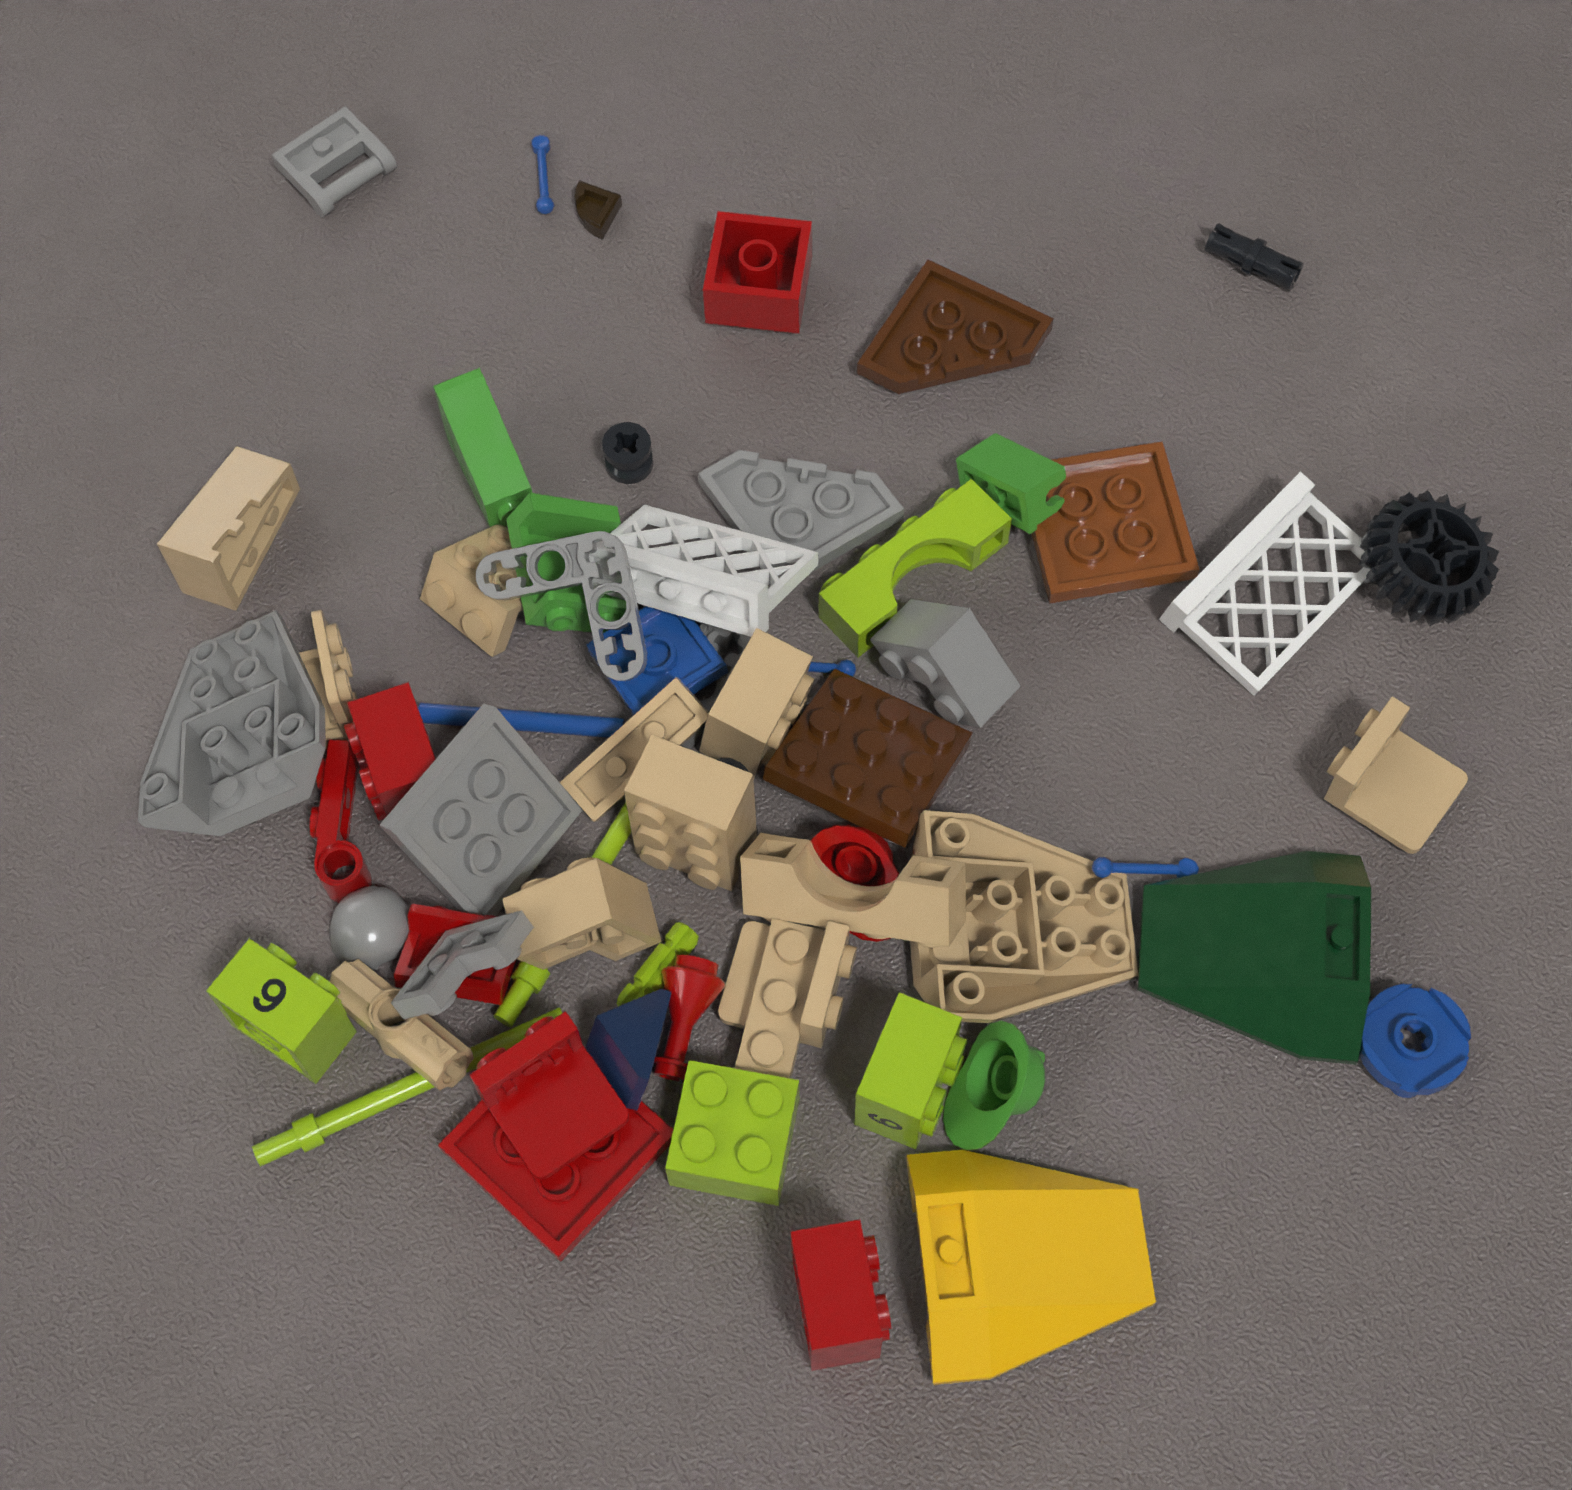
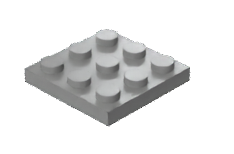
M484 703L379 826L458 911L483 916H496L504 906L502 898L512 895L518 890L583 810L496 707Z

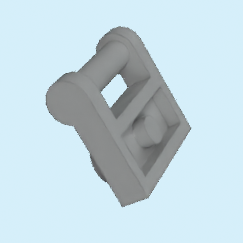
M346 106L271 154L275 167L309 201L314 211L322 218L334 210L333 204L378 174L387 175L397 168L396 160L388 148ZM366 153L370 157L323 189L318 184L362 154Z

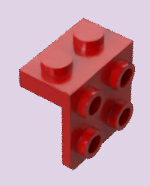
M566 1011L556 1018L547 1016L538 1020L527 1029L523 1040L508 1050L502 1047L488 1053L478 1062L477 1070L469 1075L479 1096L531 1174L539 1180L549 1178L617 1132L629 1121L627 1108L584 1048L579 1030Z

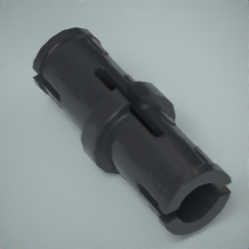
M1220 223L1211 232L1205 246L1206 252L1222 257L1242 267V273L1248 276L1255 273L1289 291L1294 286L1293 282L1296 283L1304 265L1301 261H1297L1267 247V241L1261 238H1257L1254 241Z

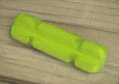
M682 922L675 923L665 935V944H658L633 976L634 983H628L618 995L617 1005L621 1006L654 991L663 989L662 969L667 966H674L677 955H689L698 943L699 936Z

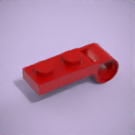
M329 740L327 756L322 758L316 777L317 787L322 790L320 806H313L310 814V835L312 838L317 839L314 861L315 872L327 895L337 903H340L349 893L372 885L371 873L360 850L354 844L348 842L359 766L349 740ZM343 866L355 867L352 874L347 878L341 880L332 879L333 874Z

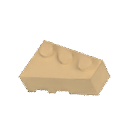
M238 446L230 453L157 543L182 593L237 611L300 491L290 463Z

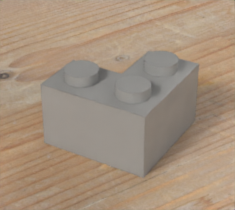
M910 599L870 639L881 655L879 662L884 670L896 679H907L926 685L936 699L934 701L935 709L945 720L952 724L961 723L981 728L1021 687L970 608Z

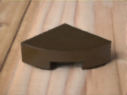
M579 180L575 190V204L579 221L589 233L603 240L622 206L621 195Z

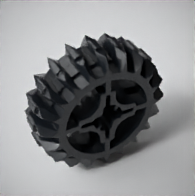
M1428 490L1417 497L1409 492L1401 496L1398 501L1392 500L1385 504L1379 511V515L1376 514L1368 523L1367 533L1363 536L1359 546L1365 551L1361 556L1359 565L1370 569L1366 574L1365 583L1377 584L1380 588L1377 591L1376 600L1387 597L1393 602L1391 614L1399 612L1403 608L1408 611L1410 623L1424 616L1429 626L1439 623L1442 619L1449 624L1452 621L1458 620L1462 615L1465 616L1467 613H1472L1480 605L1479 602L1483 601L1490 594L1493 587L1492 582L1499 571L1493 564L1497 560L1499 551L1487 546L1491 542L1493 533L1480 531L1478 526L1482 516L1472 519L1465 514L1466 503L1455 508L1450 505L1448 494L1439 497L1435 501ZM1411 531L1412 538L1407 543H1398V533ZM1451 572L1459 573L1458 585H1447L1446 578Z

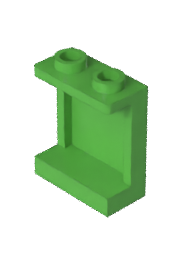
M529 493L506 519L512 549L595 531L611 533L621 524L617 506ZM549 551L539 559L538 571L540 576L544 580L554 581L563 575L565 560L559 552ZM527 556L520 557V561L524 568L516 569L517 577H525V587L533 585V582L526 570ZM582 585L521 597L526 625L543 626L552 631L576 630L592 632ZM604 594L598 604L599 613L606 621H617L625 614L626 601Z

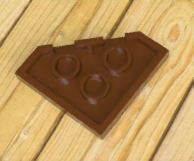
M927 259L858 361L857 374L901 394L1028 365L1051 332L1054 318Z

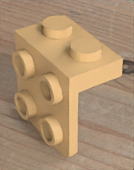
M494 525L435 552L420 596L421 601L491 657L506 650L518 613L523 611L521 598L512 600L493 599L486 596L479 589L476 582V569L485 556L512 549L508 528L503 525ZM500 562L496 564V573L489 575V582L499 585L501 591L506 589V581L516 578L517 575L516 570L505 569Z
M317 610L311 612L317 649L300 652L299 654L325 707V750H327L329 740H348L344 725L353 722L347 702L358 698L351 689L349 678L353 677L352 664L347 647H343L337 623L328 625L323 611Z
M1392 696L1381 712L1371 708L1355 732L1361 740L1353 751L1344 746L1331 763L1327 773L1334 778L1324 800L1403 851L1414 854L1420 851L1465 787L1468 777L1462 769L1399 730L1410 707Z
M749 921L742 927L718 1009L719 1018L724 1024L745 1029L771 925ZM832 921L827 923L800 1021V1043L822 1048L827 1028L833 1030L837 1028L844 998L836 996L840 978L850 979L857 952V947L849 945L848 925Z

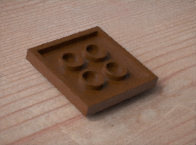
M834 669L766 764L763 780L905 848L917 830L920 814L924 810L929 811L968 749L973 732Z

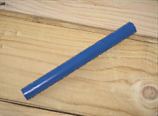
M420 703L418 709L425 724L465 726L480 707ZM498 709L516 731L609 738L625 724V718Z

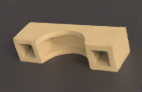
M760 833L740 857L743 914L763 917L769 922H772L773 918L813 925L815 928L826 930L828 921L848 925L849 931L864 933L869 938H896L914 941L923 947L933 948L939 946L950 947L966 921V863L913 855L897 879L888 884L869 887L850 883L831 872L817 855L811 840Z

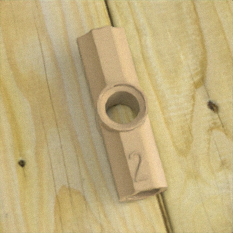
M359 959L353 962L344 961L331 973L329 982L340 991L338 998L341 1000L347 1015L378 1040L380 1048L386 1055L403 1060L439 1091L446 1087L453 1088L466 1075L467 1068L474 1059L471 1049L428 1014L403 1019L391 1004L401 989L394 988ZM405 1021L401 1025L391 1027L393 1024L397 1022Z

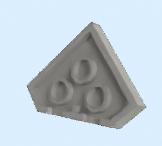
M738 450L698 473L699 485L732 529L818 552V566L812 572L904 519L903 506L877 473L856 470L855 474L827 470V464L788 458L787 463L761 459L759 458V453ZM784 562L771 565L774 568L793 564Z

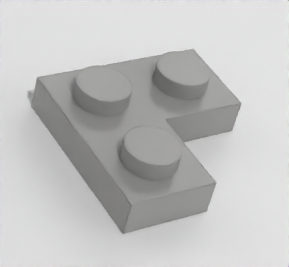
M521 910L445 931L391 1004L403 1019L424 1014L435 1016L442 1013L454 1003L457 997L455 991L467 976L475 971L491 967L499 970L514 962L522 952L521 944L534 926Z

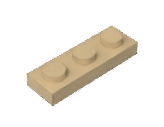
M676 677L569 773L560 784L592 821L597 822L625 797L624 789L651 735L682 746L706 724L709 711L686 685Z
M772 918L735 1064L736 1069L791 1079L800 1044V1021L825 934L824 929Z

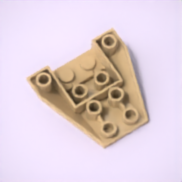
M924 810L920 814L911 857L915 855L966 863V921L950 947H923L914 941H910L913 986L925 1003L962 1017V1022L991 1023L1129 981L1138 976L1126 874L1111 873L1105 878L1097 877L1092 871L1093 861L975 814Z

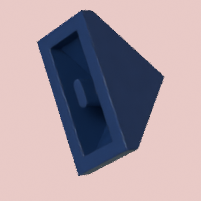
M659 989L599 1014L595 1018L585 1048L627 1108L638 1110L649 1082L671 991Z

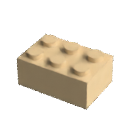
M651 735L624 789L635 852L639 854L643 862L656 869L667 870L669 867L687 873L688 878L701 887L715 890L719 886L732 892L741 873L740 857L757 838L753 774Z

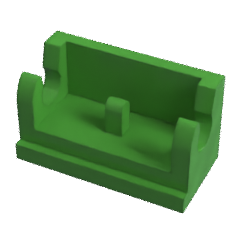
M994 433L956 458L960 487L972 479L1012 518V525L1029 534L1036 531L1037 525L1055 514L1065 502V499L1058 495L1052 496L1046 502L1048 492L1052 488L1058 487L1066 479L1065 466L997 433Z

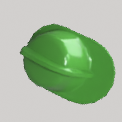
M1006 1021L990 1023L977 1036L967 1060L961 1068L953 1087H951L945 1101L943 1121L946 1135L955 1146L965 1150L984 1147L996 1138L1010 1116L1024 1114L1038 1103L1045 1084V1068L1043 1065L1045 1054L1038 1048L1027 1045L1024 1035L1016 1025Z

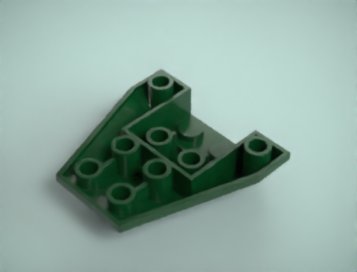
M1303 851L1143 886L1138 991L1296 1058L1357 1064L1370 996L1371 885L1361 856Z

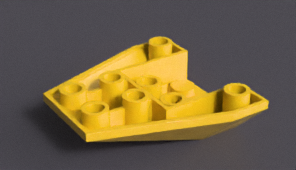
M963 1149L906 1155L912 1212H916L928 1313L926 1332L933 1385L991 1380L1155 1305L1156 1299L1138 1189Z

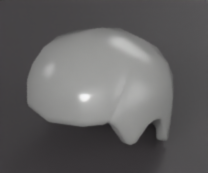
M369 886L349 893L340 901L333 912L329 927L332 952L342 963L344 961L353 962L359 959L374 972L380 965L392 959H399L409 934L407 914L410 907L398 893L386 887Z

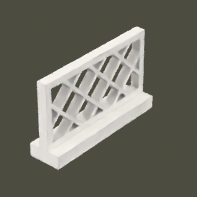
M1301 471L1171 602L1159 618L1173 633L1178 628L1185 632L1253 696L1261 690L1364 582L1366 574L1370 571V569L1363 567L1358 573L1337 572L1335 550H1350L1361 560V556L1365 552L1359 547L1362 538L1310 493L1315 484ZM1306 511L1322 525L1323 539L1300 538L1298 519ZM1287 530L1289 531V538H1280ZM1269 548L1290 549L1292 571H1268L1267 550ZM1301 549L1324 550L1327 572L1303 571ZM1257 562L1258 570H1249ZM1237 581H1259L1261 604L1236 603L1235 583ZM1269 581L1293 582L1295 604H1271ZM1304 582L1328 583L1329 603L1327 605H1306ZM1338 583H1347V585L1339 592ZM1225 594L1226 603H1217ZM1206 613L1227 614L1229 637H1213L1197 622ZM1237 614H1262L1264 638L1239 637ZM1272 615H1296L1298 636L1296 638H1274ZM1307 615H1317L1308 624ZM1240 648H1265L1266 669L1259 677L1255 676L1241 663ZM1275 648H1285L1276 658Z
M645 504L610 533L618 537L626 548L638 604L752 637L756 628L764 632L769 629V613L818 566V552ZM648 524L661 527L657 529L641 531ZM695 538L704 539V540H700V541L687 542V543H684V541H683V540L695 539ZM603 541L596 543L597 551L589 554V561L598 563L601 566L603 579L594 578L592 580L594 588L604 583L621 584V573L615 577L610 576L607 565L608 559L615 557V549L605 547ZM673 542L674 544L668 546L649 548L650 545ZM738 550L747 551L746 553H739L733 555L727 554V552ZM716 554L717 556L714 558H707L693 561L692 559L694 557ZM784 562L793 564L774 568L771 565ZM759 566L761 570L737 573L736 571ZM618 592L606 593L607 595L625 600Z

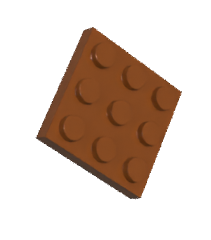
M1163 441L1052 459V461L1065 466L1066 479L1058 487H1054L1048 492L1046 502L1055 495L1064 498L1065 502L1055 514L1038 524L1037 530L1031 533L1049 604L1192 580L1198 576V562Z

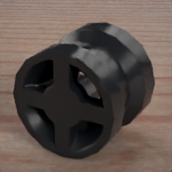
M622 422L610 427L602 440L605 467L609 476L623 484H635L644 480L651 473L654 465L649 433L641 425L632 422ZM623 448H635L636 451H625Z

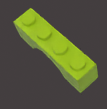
M972 479L958 489L950 488L946 490L936 500L933 508L921 517L913 516L906 520L898 529L896 536L882 546L876 544L870 547L861 556L856 566L844 575L842 573L833 575L824 583L819 593V618L859 658L874 646L870 639L897 613L898 605L893 591L898 582L907 573L917 567L931 563H948L973 571L1008 544L1012 518Z

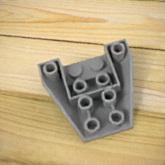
M276 610L258 619L247 621L242 626L214 639L205 640L198 646L190 649L140 781L138 822L143 827L223 836L310 798L325 752V707L282 616Z

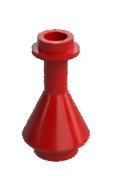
M677 955L674 966H667L662 969L664 988L672 992L668 1005L672 1022L664 1055L654 1059L655 1069L653 1074L655 1076L671 1081L684 1082L688 1066L685 1063L693 1026L725 988L724 981L716 976L719 965L715 962L691 955Z

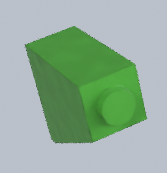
M480 368L434 385L433 388L448 442L489 528L494 525L507 526L506 519L525 497L532 493V489Z

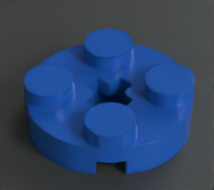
M1399 984L1387 988L1375 996L1369 1003L1359 1053L1363 1065L1371 1076L1383 1086L1390 1088L1395 1095L1402 1098L1434 1094L1453 1083L1467 1065L1469 1058L1468 1041L1471 1039L1470 1025L1465 1014L1449 996L1433 988H1430L1429 991L1421 988H1410L1413 984ZM1407 1028L1411 1033H1416L1419 1030L1424 1033L1426 1039L1421 1044L1424 1051L1417 1052L1414 1049H1407L1401 1042L1404 1036L1400 1030Z

